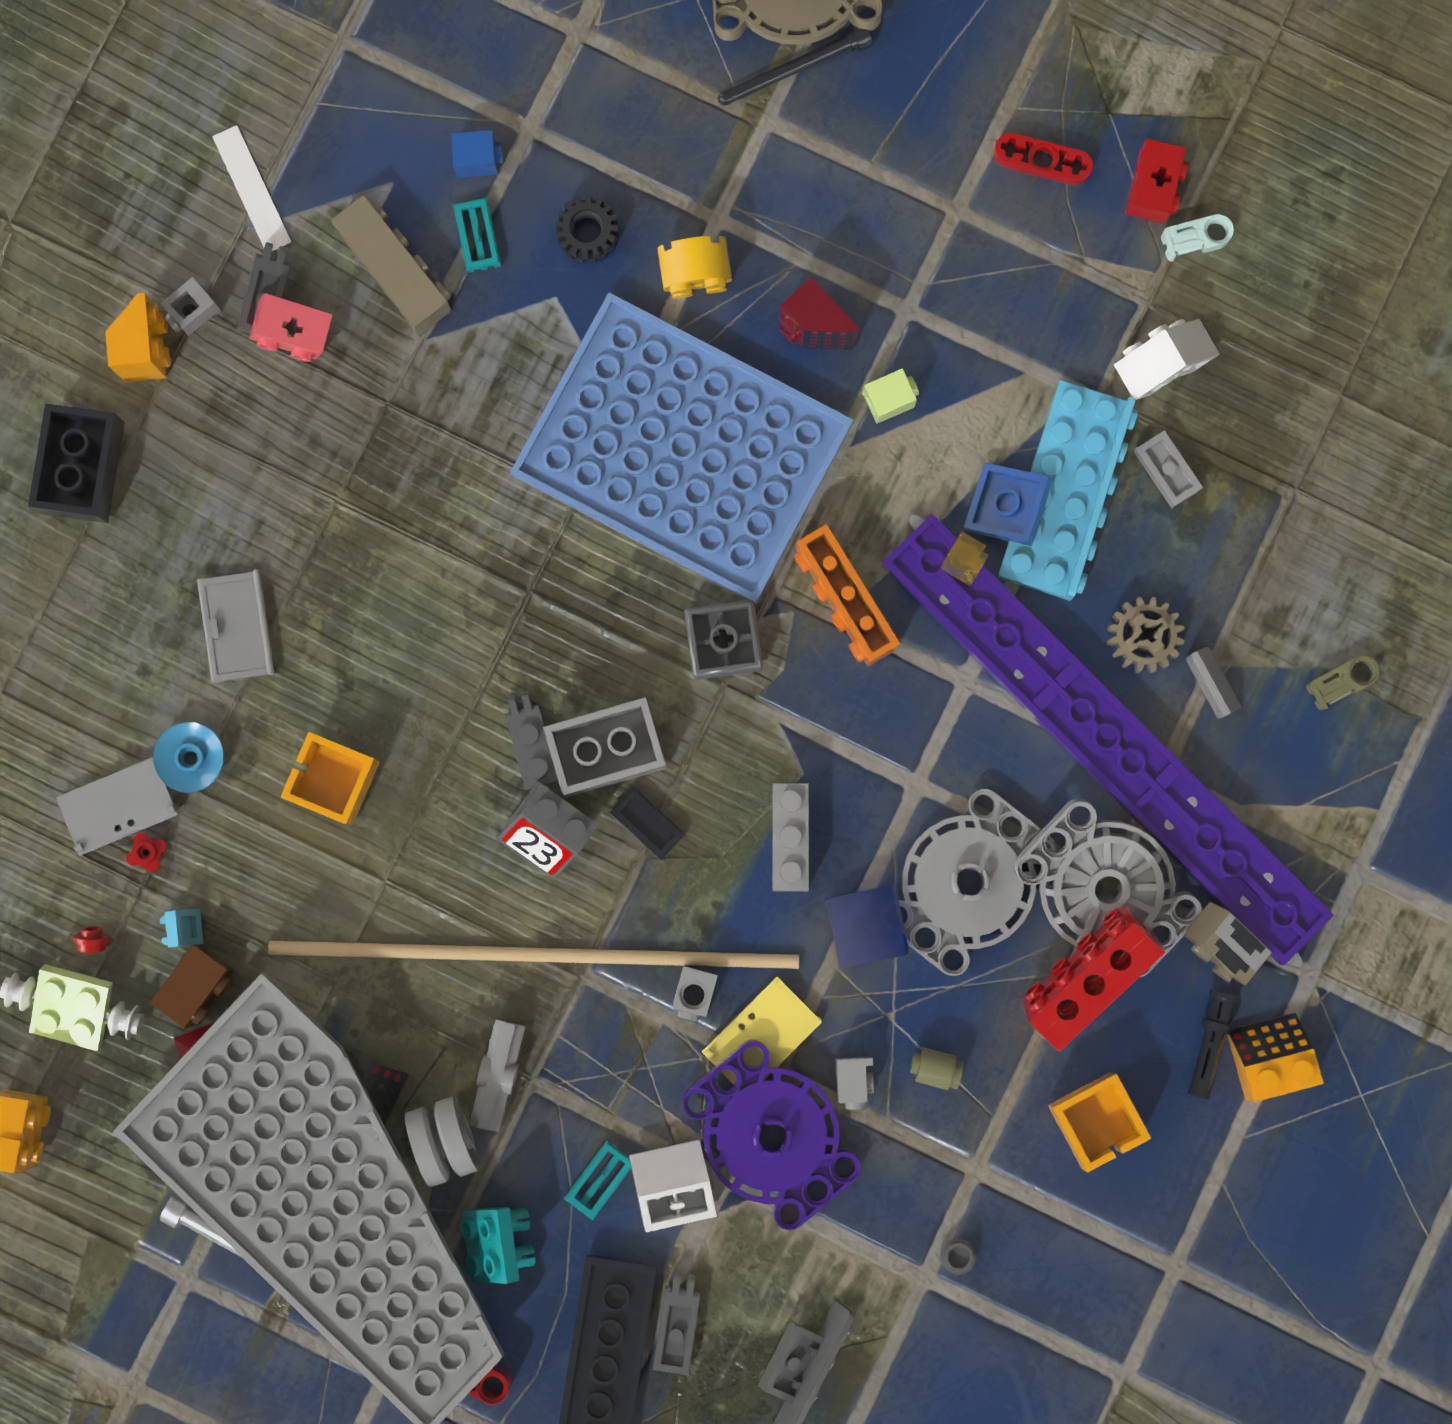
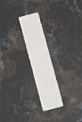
M236 125L212 136L263 247L266 242L272 243V251H274L279 246L283 247L291 243L238 126Z

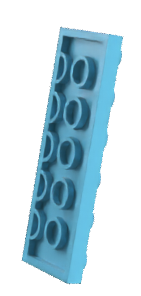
M1062 380L1058 382L1030 471L1031 473L1049 476L1053 480L1033 545L1028 546L1008 541L997 578L1071 601L1076 593L1082 594L1088 574L1082 573L1086 560L1092 561L1098 541L1092 539L1096 527H1103L1108 508L1103 507L1106 494L1112 496L1118 480V475L1113 474L1116 462H1123L1128 448V443L1123 441L1126 429L1132 430L1137 419L1138 410L1133 409L1135 398L1128 397L1125 401Z

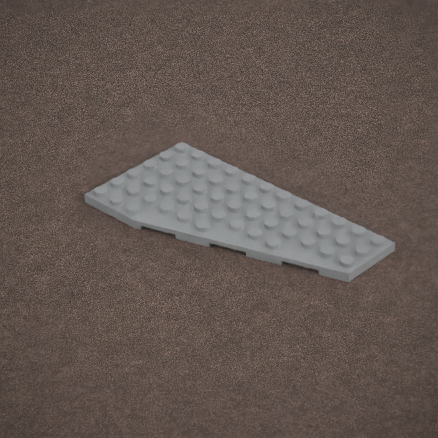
M266 972L261 973L117 1126L113 1133L413 1424H440L501 1360L504 1352L344 1048Z

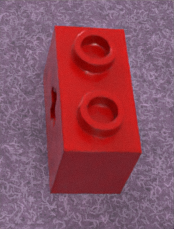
M1145 139L1139 152L1125 215L1165 224L1170 214H1176L1181 199V194L1176 193L1178 181H1184L1189 161L1183 160L1186 148ZM1155 177L1161 179L1162 187L1156 186Z

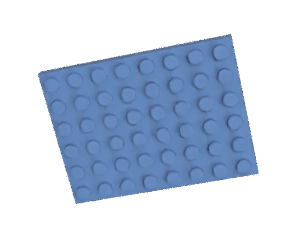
M609 292L511 469L510 475L744 599L753 600L754 604H756L854 420Z

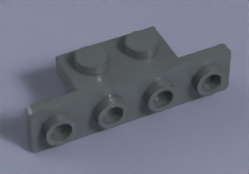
M836 1301L833 1303L819 1333L790 1320L758 1384V1387L764 1392L785 1400L773 1424L804 1423L812 1403L819 1396L820 1387L828 1371L835 1364L836 1355L845 1337L849 1335L852 1329L855 1314L843 1304Z

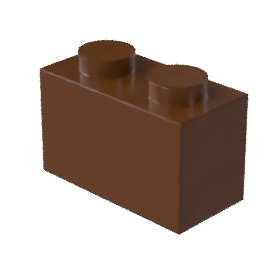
M193 944L151 1000L150 1004L183 1028L192 1027L194 1024L199 1026L210 1013L211 1008L208 1007V1004L214 996L220 997L230 986L232 979L229 976L234 969L203 946Z

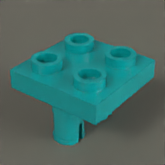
M509 1207L461 1210L463 1219L461 1222V1232L466 1241L468 1255L466 1258V1268L471 1277V1282L502 1284L519 1281V1268L534 1266L535 1257H522L535 1253L532 1245L527 1243L515 1247L513 1238L514 1232L527 1231L530 1228V1221H517L529 1217L526 1208L522 1207L510 1211Z

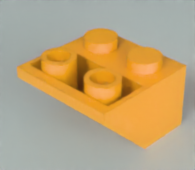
M138 293L105 331L108 366L125 382L167 378L166 367L171 366L169 348L164 346L163 334L168 333V323L164 319L166 314L164 312L161 313L158 305L153 303L145 293Z

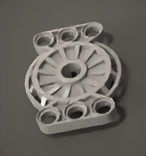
M989 789L978 790L970 796L967 803L970 815H960L944 819L928 828L914 842L906 856L902 871L904 900L888 902L881 911L882 923L889 931L941 972L951 976L960 975L967 970L970 961L967 949H980L992 946L1010 937L1025 921L1032 908L1036 894V885H1030L1027 903L1021 901L1024 883L1018 878L1014 865L1019 854L1042 829ZM980 795H986L993 801V810L988 815H981L974 808V801ZM1007 817H1015L1021 823V831L1016 837H1009L1002 830V823ZM965 821H972L974 828H966ZM957 822V829L948 831L941 836L935 831L944 825ZM1049 835L1046 838L1049 850L1056 851L1055 841ZM929 836L932 842L924 849L921 856L914 855L920 843ZM1027 859L1023 864H1027L1029 872L1022 871V873L1027 877L1036 876L1033 864L1041 865V863L1036 859ZM911 862L916 864L914 885L908 886V871ZM963 869H972L980 875L981 888L973 896L963 895L959 892L957 874ZM914 892L917 901H911L909 893ZM892 906H901L906 910L907 920L903 925L894 926L888 921L887 912ZM1017 908L1022 909L1023 912L1017 922L1008 928L1005 923L1014 915ZM920 928H929L934 932L935 942L931 947L922 948L916 943L915 934ZM997 929L1002 932L1000 936L993 940L980 943L981 935L989 934ZM963 937H971L973 944H965ZM948 950H957L962 954L963 963L959 969L949 970L945 967L943 956Z
M1081 798L1072 799L1019 854L1015 860V872L1021 882L1027 885L1040 884L1039 892L1042 908L1050 924L1063 939L1075 947L1088 933L1094 934L1103 926L1102 921L1109 912L1115 908L1120 910L1125 904L1151 930L1160 925L1168 927L1170 931L1169 938L1164 943H1160L1165 954L1140 976L1144 977L1184 936V933L1202 912L1201 904L1190 892L1180 891L1175 893L1176 883L1173 867L1164 849L1151 835L1137 826L1122 821L1102 820L1096 822V810L1089 801ZM1078 806L1088 808L1090 813L1087 822L1081 825H1076L1070 821L1072 809ZM1109 827L1123 828L1131 831V834L1128 837L1119 833H1110ZM1101 828V833L1094 834L1095 829ZM1051 833L1063 834L1065 836L1063 848L1058 851H1051L1046 847V838ZM1140 836L1149 841L1157 851L1151 854L1145 846L1139 843ZM1027 859L1038 860L1041 863L1039 874L1034 877L1023 875L1021 871L1022 864ZM1161 859H1163L1167 869L1168 879L1163 880V875L1158 865ZM1107 876L1117 878L1118 886L1116 889L1119 892L1116 897L1112 894L1096 896L1095 887L1098 881ZM1052 881V886H1046V882ZM1168 889V895H1164V891ZM1046 895L1053 896L1054 904L1059 912L1052 916L1048 908ZM1184 899L1192 901L1194 911L1190 916L1182 918L1175 914V906L1179 901ZM1065 923L1077 934L1076 937L1073 938L1064 932L1058 924Z

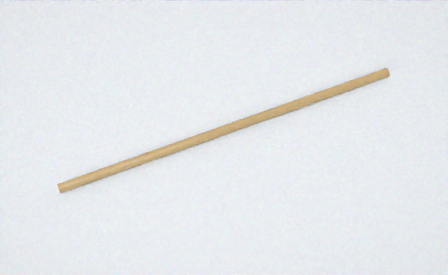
M269 941L268 945L269 955L799 969V955L305 941Z

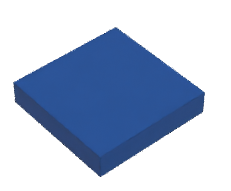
M984 462L964 528L968 532L1032 546L1053 480L1049 476Z

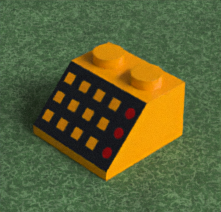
M1296 1013L1234 1028L1230 1035H1227L1245 1100L1257 1102L1324 1084L1314 1048Z

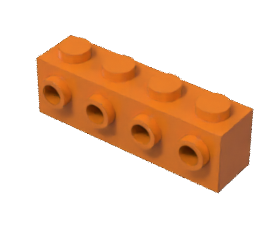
M825 524L797 541L795 547L797 554L793 555L794 559L803 573L809 571L816 582L812 585L815 594L821 603L828 601L834 613L830 614V617L840 633L843 631L847 632L852 641L848 645L849 649L858 663L864 660L867 667L897 650L900 642L828 525Z

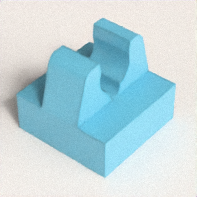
M200 909L165 912V916L160 918V924H166L167 937L162 938V943L168 945V948L203 944Z

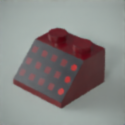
M812 277L780 305L779 324L781 327H779V330L790 343L793 344L796 341L802 348L851 350L856 346L859 327Z

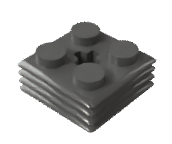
M753 600L685 609L693 678L695 680L758 672L763 669ZM722 631L726 632L727 637H733L734 641L728 643V648L722 649L720 644H714L713 641L719 638V632Z

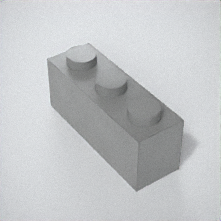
M773 783L772 892H808L809 783Z

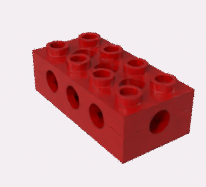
M1126 904L1120 910L1115 908L1109 912L1102 921L1103 926L1096 933L1085 935L1076 945L1077 950L1068 959L1063 957L1057 961L1050 970L1051 975L1043 983H1034L1024 995L1026 999L1023 1000L1029 1023L1059 1052L1165 954L1156 934Z

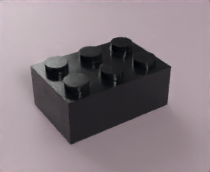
M45 403L28 507L43 515L108 523L125 422L112 412Z

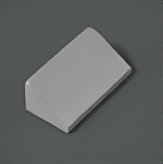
M1209 647L1202 648L1186 657L1191 671L1217 718L1221 719L1241 708L1235 693Z

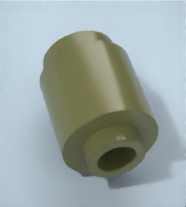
M923 1047L921 1053L914 1052L909 1073L915 1074L914 1082L948 1091L949 1087L958 1089L963 1074L964 1062L957 1060L955 1055Z

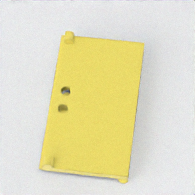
M776 977L702 1053L716 1066L742 1043L748 1040H757L762 1042L769 1051L770 1060L768 1067H778L822 1023V1019L817 1017ZM755 1046L747 1048L743 1054L744 1063L751 1067L759 1065L763 1060L762 1050ZM722 1070L721 1072L734 1085L736 1082L735 1074L730 1070ZM771 1073L765 1074L764 1079H766Z

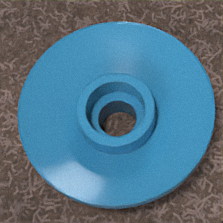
M193 722L176 724L167 729L158 739L153 753L154 768L161 781L171 789L185 793L201 791L209 787L220 775L224 764V749L218 736L208 727ZM190 752H195L197 755V761L193 765H189L186 762V756Z

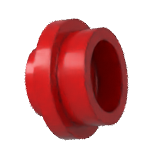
M102 927L81 928V933L73 936V942L77 944V951L99 953L106 950V943L110 942V934L103 932Z

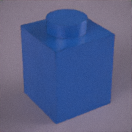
M492 130L451 133L453 168L457 178L498 175L497 163H503L502 143L495 142Z

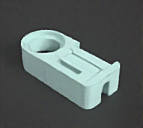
M1220 214L1167 227L1161 234L1162 243L1167 246L1165 251L1166 257L1169 261H1174L1176 255L1202 249V253L1221 249L1227 245L1233 236L1234 227L1228 217ZM1214 223L1222 225L1226 231L1225 238L1222 240L1210 238L1207 232L1208 226Z

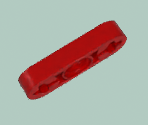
M1006 133L1000 136L993 152L995 161L1004 168L1069 185H1081L1086 182L1093 168L1091 157L1084 151L1016 133ZM1008 144H1013L1014 151L1019 152L1013 153L1011 158L1006 157V151L1001 149L1006 148ZM1026 147L1031 148L1027 156V163L1022 162ZM1039 151H1046L1051 155L1053 162L1048 167H1039L1034 162V154ZM1059 156H1063L1062 164L1065 165L1061 166L1060 171H1056ZM1074 161L1081 162L1080 168L1084 169L1080 170L1078 175L1072 174L1070 166Z

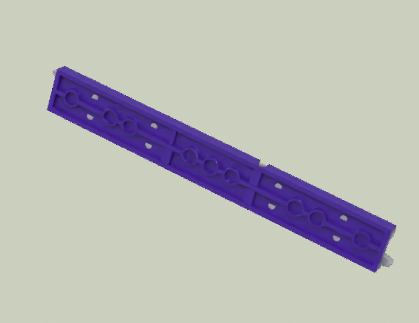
M933 514L926 520L920 516L911 515L909 523L914 531L882 562L881 566L1023 708H1027L1035 716L1034 719L1223 909L1233 914L1272 952L1270 956L1279 965L1288 963L1292 966H1301L1302 959L1297 952L1334 914Z

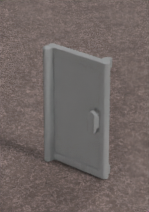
M254 569L253 572L197 580L212 683H223L224 681L275 674L260 570Z
M153 757L56 797L74 842V849L79 856L178 815L167 785L161 781L155 771Z

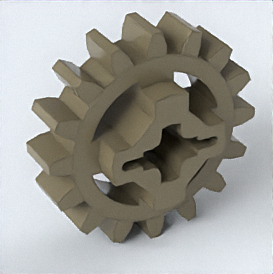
M1138 597L1135 599L1134 608L1130 603H1124L1122 609L1125 614L1115 612L1112 618L1117 624H1111L1107 627V631L1114 633V637L1107 641V645H1116L1117 647L1112 657L1117 658L1122 655L1125 658L1122 667L1126 668L1133 663L1135 664V673L1138 674L1143 670L1144 666H1147L1150 674L1156 672V663L1163 669L1169 666L1167 656L1176 659L1179 653L1174 649V646H1182L1185 641L1177 637V634L1184 630V626L1175 625L1174 623L1179 616L1178 612L1169 615L1167 613L1169 604L1166 602L1159 608L1156 606L1155 597H1152L1147 605H1144L1143 599ZM1143 613L1155 615L1159 619H1147L1145 618ZM1127 622L1130 632L1128 639L1124 641L1123 629ZM1157 628L1149 640H1140L1134 643L1142 631ZM1167 629L1168 641L1165 647L1161 640L1163 631ZM1137 650L1145 652L1147 656L1151 658H1142L1136 656L1132 653V651Z

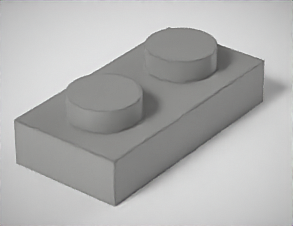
M1165 430L1133 451L1171 509L1203 488Z

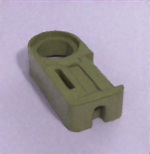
M1357 656L1312 680L1306 685V688L1310 695L1315 696L1316 701L1314 703L1317 708L1323 711L1328 709L1326 703L1331 705L1350 694L1358 693L1374 684L1379 677V666L1369 656ZM1358 662L1365 663L1370 668V677L1366 682L1356 680L1352 674L1353 666Z

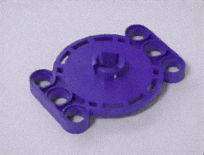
M748 1040L688 1088L683 1095L682 1106L686 1115L695 1120L706 1119L704 1125V1147L710 1166L718 1179L733 1193L749 1201L774 1204L773 1217L777 1225L788 1231L795 1230L853 1183L860 1174L861 1164L853 1152L846 1149L838 1150L839 1123L834 1107L825 1092L810 1078L797 1071L781 1067H768L770 1056L766 1046L760 1041ZM755 1046L762 1050L763 1060L759 1065L751 1067L744 1063L743 1054L747 1048ZM722 1070H730L736 1076V1082L730 1089H720L716 1085V1075ZM773 1073L772 1078L764 1079L765 1074ZM781 1074L793 1076L803 1081V1083L798 1086L790 1081L782 1080ZM810 1087L821 1096L826 1105L820 1107L817 1105L813 1097L807 1093ZM694 1093H702L708 1098V1107L703 1112L696 1113L688 1107V1100ZM830 1113L833 1123V1136L827 1135L824 1115ZM712 1118H718L717 1125H711ZM763 1124L783 1126L785 1136L778 1146L769 1148L759 1142V1135ZM710 1134L716 1135V1144L719 1150V1154L714 1158L710 1148ZM826 1144L832 1145L831 1151H825ZM841 1157L851 1158L854 1162L852 1173L848 1176L836 1174L834 1165L837 1159ZM724 1163L728 1171L735 1177L733 1183L721 1173L717 1165ZM814 1180H821L827 1186L826 1194L820 1199H812L807 1195V1186ZM742 1184H745L753 1189L762 1190V1196L749 1194L739 1188ZM770 1191H778L777 1197H770ZM786 1203H793L799 1208V1216L793 1222H784L779 1217L780 1208Z

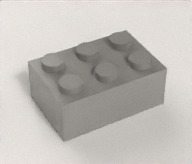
M646 697L543 727L560 788L565 798L667 769Z

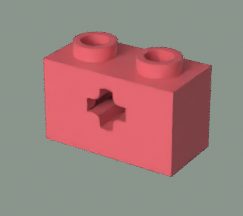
M265 293L259 299L249 339L257 341V346L269 351H277L278 348L291 352V357L310 362L311 358L317 359L323 353L333 314ZM288 323L293 324L292 330L294 332H298L292 337L287 336L288 330L282 328Z

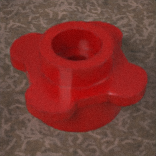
M137 833L133 837L134 845L132 851L126 855L127 863L130 866L139 865L145 867L150 873L158 871L160 861L163 858V852L167 850L166 842L162 839H150L145 833ZM145 849H148L150 852L148 856L143 854Z

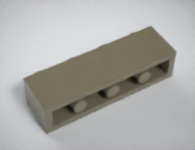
M363 195L332 218L331 222L342 239L419 336L451 312L447 302L451 297L439 281L433 284L427 277L426 273L430 270L418 254L412 257L405 249L409 243L399 229L396 227L391 231L384 221L388 219V216L376 201L370 204Z

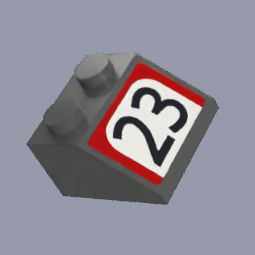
M537 781L496 839L554 880L580 853L599 824Z

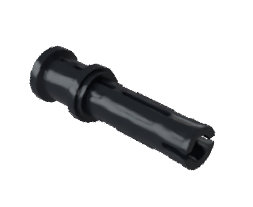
M1212 989L1209 990L1211 1001L1207 1016L1202 1018L1201 1021L1202 1028H1205L1190 1089L1187 1093L1206 1100H1210V1093L1219 1065L1226 1034L1230 1035V1032L1233 1031L1231 1021L1235 1005L1241 1001V997ZM1222 1003H1223L1221 1015H1220V1018H1219L1221 1006H1222ZM1210 1048H1211L1212 1050H1211L1210 1058H1209V1061H1208V1065H1207L1205 1077L1203 1078L1204 1071H1205V1067H1206V1063H1207V1059H1208L1209 1052H1210Z

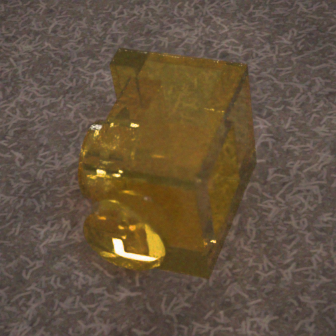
M961 532L940 569L971 586L989 556L983 552L986 545Z

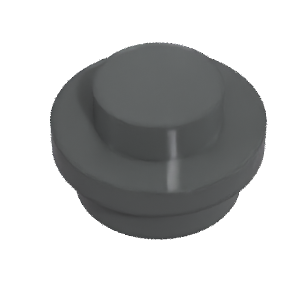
M952 1238L942 1246L940 1261L948 1272L961 1275L973 1268L976 1261V1252L967 1240Z

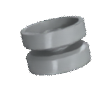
M455 1095L435 1103V1119L424 1106L405 1113V1124L410 1145L421 1175L429 1188L449 1180L450 1165L460 1177L479 1170V1161L472 1131Z

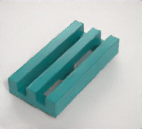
M487 198L454 204L453 207L467 273H473L474 270L481 269V271L487 270L488 267L492 266L495 268L501 267ZM482 207L492 258L487 259L475 209ZM466 210L469 211L479 259L473 262L462 211Z
M607 1140L564 1199L593 1220L632 1168L630 1157ZM609 1151L614 1156L579 1201L574 1196ZM621 1160L625 1163L592 1209L588 1208L586 1204L617 1162Z

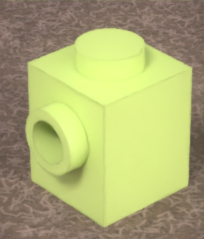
M902 368L865 384L862 394L876 424L914 408L919 390L913 377H906Z

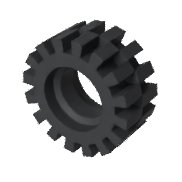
M580 196L576 197L573 204H570L568 201L564 205L565 210L559 211V220L556 221V234L561 249L566 251L569 258L573 259L575 257L579 263L588 260L589 264L595 263L594 259L600 258L601 261L606 259L605 254L608 252L611 254L614 251V244H617L619 239L616 214H613L612 207L609 204L604 205L603 200L600 198L594 201L592 196H586V200H581ZM584 218L594 219L601 226L599 236L590 242L581 241L574 234L576 224Z

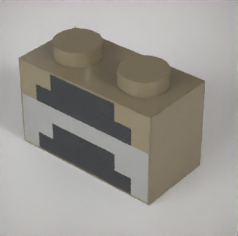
M1209 902L1184 933V936L1194 944L1191 948L1192 952L1207 963L1211 960L1215 964L1212 970L1228 983L1233 978L1246 986L1272 953L1233 914L1212 902Z

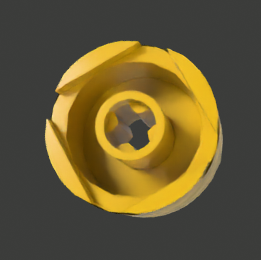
M710 236L681 239L671 242L672 249L665 251L664 245L659 246L657 250L664 291L671 292L673 299L693 296L692 290L706 288L707 294L726 291V283L732 281L726 237L719 236L720 243H711Z

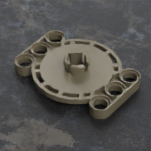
M712 0L715 33L719 38L726 41L737 40L742 36L746 28L749 27L753 32L767 40L781 44L801 45L817 42L831 36L843 27L848 20L858 28L868 29V31L874 30L881 23L882 16L881 0ZM868 7L873 9L876 14L870 19H863L857 15V12L861 8ZM726 17H733L739 21L738 25L731 29L722 27L720 22Z

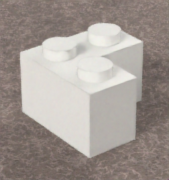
M1180 319L1170 326L1164 324L1148 334L1150 340L1146 343L1138 342L1123 351L1125 357L1115 363L1114 366L1131 396L1138 400L1152 395L1177 377L1196 371L1220 354L1200 319L1190 322Z

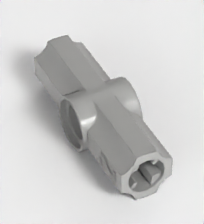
M498 1019L495 1020L487 1056L484 1055L477 1077L476 1087H478L469 1125L485 1130L500 1131L508 1096L513 1092L518 1074L519 1064H517L526 1026Z

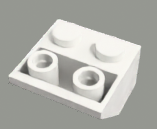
M699 1139L629 1155L645 1232L717 1217Z

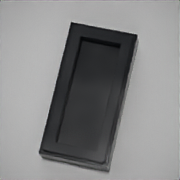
M635 787L610 811L618 821L661 861L685 836L673 822Z

